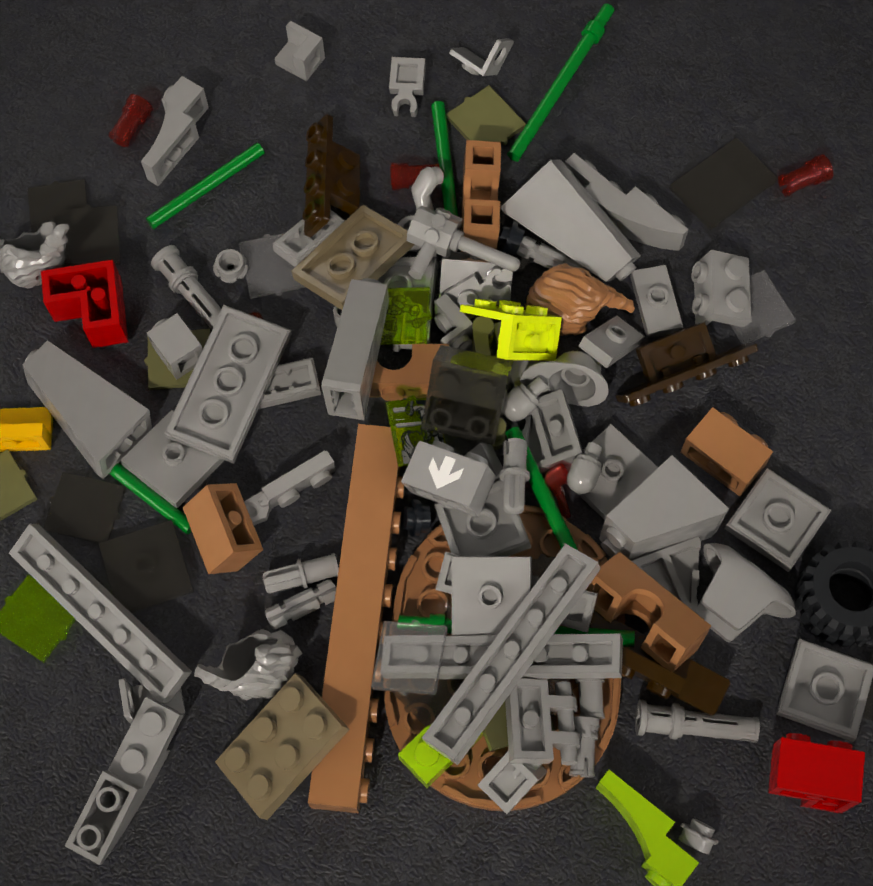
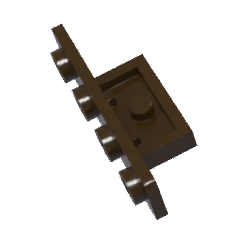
M328 114L318 123H313L306 134L308 150L305 159L307 174L304 185L306 197L303 220L304 235L310 238L329 222L330 205L352 215L359 208L360 155L332 141L333 117Z
M702 322L639 346L635 350L647 382L616 394L617 402H629L631 407L650 401L651 393L661 389L663 393H669L684 387L683 381L694 376L696 380L711 377L717 374L715 368L724 364H728V367H735L749 361V354L759 351L757 344H742L716 354L706 324Z
M594 610L589 628L635 631L634 647L623 646V677L632 680L635 675L648 682L646 688L660 697L668 699L671 694L710 716L715 715L730 686L729 679L689 658L674 672L667 670L641 649L647 636L615 619L609 622Z

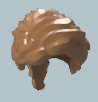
M566 263L550 268L541 277L537 278L534 285L530 287L526 303L524 304L525 309L526 305L548 308V315L562 317L559 336L570 334L576 336L585 333L586 324L595 319L599 310L604 306L623 309L629 313H632L635 309L633 300L627 299L613 287L605 285L599 279L591 276L588 270L569 266Z

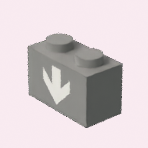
M419 441L401 483L415 495L479 518L496 475L488 466V460L482 456L468 452L465 457L454 453V448L443 442L433 441L431 445Z

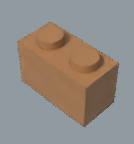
M712 407L685 439L680 453L738 496H741L766 466L774 451L768 448L767 443L761 437L749 434L739 427L737 421L731 415L719 412Z
M237 483L206 485L183 506L208 574L239 571L263 551Z

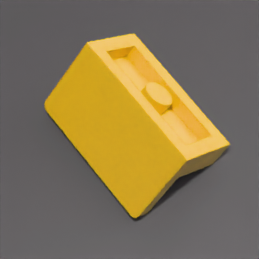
M47 408L0 409V452H4L7 449L9 451L51 450L53 416Z

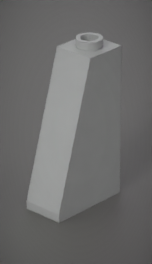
M561 159L550 160L500 207L506 215L605 282L616 278L622 281L637 268L633 263L641 255Z
M365 278L362 280L351 279L321 385L328 415L365 420L389 304L388 285L382 284L378 280Z
M48 340L39 349L33 350L22 364L28 385L96 474L102 479L152 429L148 408Z

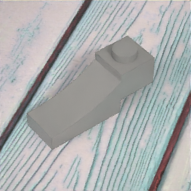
M181 76L174 85H171L165 91L161 99L165 110L161 130L151 149L141 161L147 180L157 186L162 183L199 139L196 122L209 108L204 88L184 76Z

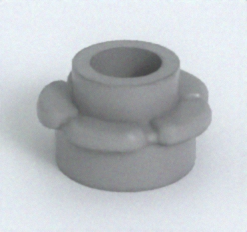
M226 249L217 255L213 271L217 277H221L223 282L234 283L237 279H242L247 274L248 266L245 264L247 260L238 251ZM233 265L234 268L232 270H229L228 266Z
M694 818L690 825L681 823L680 826L683 828L679 840L691 848L709 855L713 844H718V840L713 837L715 829Z

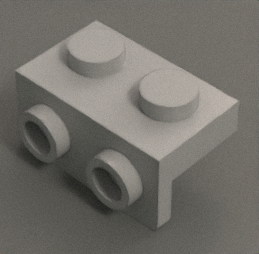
M710 250L695 263L691 273V278L694 282L695 298L692 304V311L695 314V324L705 322L707 326L712 321L745 327L752 322L749 258Z

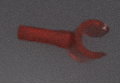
M560 463L546 473L545 482L554 491L561 515L564 518H569L571 514L565 491L562 487L567 484L568 470L563 463Z

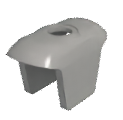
M706 543L704 545V557L713 573V578L698 604L697 614L711 625L710 629L727 642L733 641L761 615L767 614L780 618H791L796 615L795 603L789 592L771 579L763 570L727 545L718 543Z

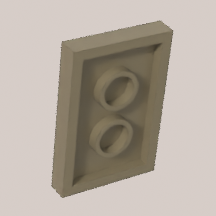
M362 205L291 272L295 281L343 310L351 279L362 280L371 278L378 280L415 244L406 241L408 232L406 229Z
M295 673L219 756L215 763L257 816L268 820L350 729L305 678Z

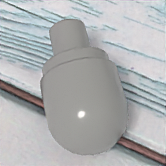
M540 377L534 379L527 387L523 384L519 387L516 386L503 398L501 402L502 414L510 421L523 420L536 409V405L539 403L536 398L548 386Z
M589 442L584 454L577 455L570 466L567 474V484L575 493L586 494L596 486L601 473V463L598 461L602 450V447L596 443Z

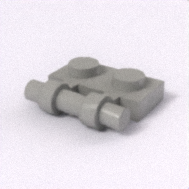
M520 679L505 700L509 763L549 764L554 760L553 748L560 750L562 765L568 766L578 763L577 749L580 748V735L575 732L574 725L577 701L572 696L570 682L562 681L555 683L556 695H549L548 679ZM550 712L557 714L559 731H552Z

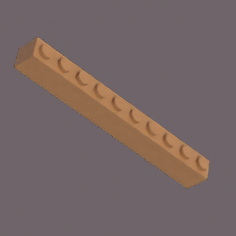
M358 424L322 699L350 730L312 771L308 804L311 809L359 813L360 803H368L370 779L363 777L365 762L372 763L375 738H368L370 722L377 723L379 699L373 698L375 683L382 684L383 679L381 675L383 660L378 659L379 645H384L385 637H388L389 623L382 621L384 607L391 608L393 584H387L388 570L395 571L397 548L391 547L393 534H400L402 512L396 511L397 498L404 499L405 486L401 483L403 476H400L401 463L404 464L401 452L404 449L402 442H400L402 441L403 428Z

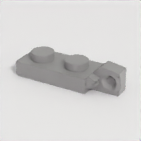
M324 450L261 488V492L244 501L253 525L255 526L267 521L272 508L277 505L284 508L294 503L300 497L299 492L311 485L315 489L327 483L332 478L331 474L335 472V464L328 451Z

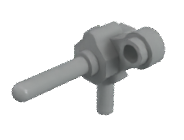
M424 206L418 207L407 232L406 241L421 247L408 272L412 278L420 280L424 275L432 257H436L437 254L447 257L451 250L457 252L459 249L509 271L518 270L520 261L514 256L465 237L464 232L460 231L464 219L442 208H436L434 211Z

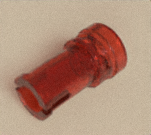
M130 94L125 106L122 108V115L108 135L109 138L114 139L113 142L119 146L128 147L139 125L144 124L146 118L153 111L152 105L144 98Z
M820 154L805 162L804 166L778 176L779 187L786 185L787 188L783 189L782 193L785 196H790L792 193L809 185H818L833 179V168L829 159L824 154Z
M390 162L391 189H409V186L413 185L422 169L434 166L439 167V163L408 165V163Z

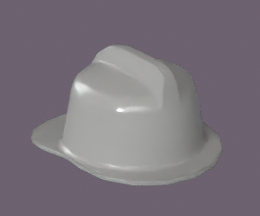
M581 351L565 352L556 361L539 362L530 365L523 371L520 378V383L527 387L534 379L540 377L548 388L538 397L562 389L568 404L589 407L598 405L606 399L609 393L608 383L601 375L602 365L590 355Z

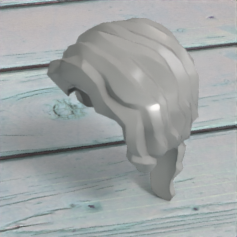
M45 222L35 233L23 232L18 238L1 239V273H4L13 284L28 289L42 285L41 271L61 268L66 258L64 253L66 243L68 242L66 233L69 230V225L59 224L56 226L54 222Z
M260 629L236 643H229L222 657V662L217 668L198 664L194 677H199L204 684H210L219 691H230L233 696H239L243 700L252 698L271 699L292 677L294 667L298 663V657L303 653L295 645L293 638L284 631L279 630L270 633L267 630Z

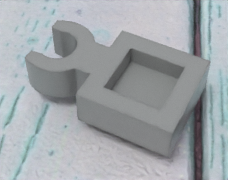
M392 57L389 91L390 94H398L393 98L391 104L394 116L399 115V108L403 104L411 106V117L417 116L418 105L414 95H424L425 58Z
M494 266L488 270L486 278L482 281L479 280L476 273H473L446 289L444 294L446 293L460 308L461 304L474 305L475 299L492 300L490 296L493 294L504 295L510 291L512 284L508 281L503 285H496L493 282V278L502 272V268ZM464 313L469 319H472L475 316H477L473 314Z

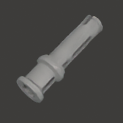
M175 245L164 247L152 258L151 266L155 271H161L169 281V288L177 294H182L212 330L220 314V306L199 283L197 271L193 266H187L179 256L180 251Z
M640 699L636 708L635 732L637 736H643L645 732L665 734L673 740L681 738L684 734L757 743L756 741H758L760 733V721L758 717L752 718L719 713L710 716L704 712L684 710V707L680 706L679 703H673L669 707L647 704L646 700Z

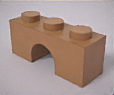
M466 140L462 191V218L464 220L461 231L464 232L465 237L497 249L500 230L498 187L501 172V142Z
M412 343L411 360L406 366L396 370L384 368L379 364L377 358L369 397H382L384 400L391 402L401 401L404 398H419V400L436 399V402L440 399H448L449 344Z
M618 552L600 566V571L586 589L598 593L594 610L609 622L623 614L634 615L642 619L648 625L650 631L641 649L664 668L674 672L699 649L711 625L621 552Z

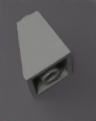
M671 455L606 515L599 540L602 542L603 550L611 558L618 552H621L629 560H634L698 536L701 541L711 538L717 532L729 508Z

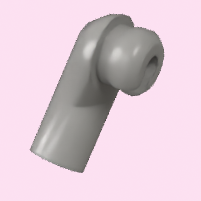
M437 166L432 168L426 167L420 171L414 181L411 192L416 210L420 206L434 210L430 195L436 185L442 184L444 181V173L441 168Z

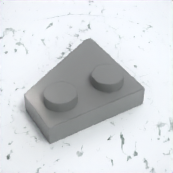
M562 389L536 398L539 403L536 405V409L525 418L526 424L521 431L542 474L573 462V459H576L577 455L584 454L566 395Z
M699 536L631 560L697 614L699 550L701 548Z

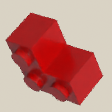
M113 260L41 271L43 303L54 322L82 318L83 330L93 348L129 342L122 279Z
M788 733L786 738L781 737L773 744L768 793L801 799V807L841 814L862 802L865 752L852 750L853 745L848 742L827 741V745L812 743L810 736Z

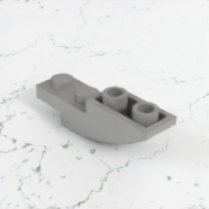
M575 153L565 161V165L626 238L661 249L679 251L684 246L689 229L685 227V224L678 216L670 215L659 206L657 200L652 195L643 193L636 186L627 195L624 194L617 183L608 181L590 161L581 159Z
M152 697L144 698L109 769L102 771L65 847L98 865L104 863L130 824L170 752L167 748L184 714Z

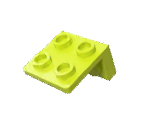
M475 299L474 305H460V312L501 320L496 358L505 360L556 361L562 317L548 315V308L526 305V310H524L520 302L499 300V306H496L497 301Z

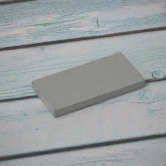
M223 305L164 432L165 437L234 464L292 335L291 330Z

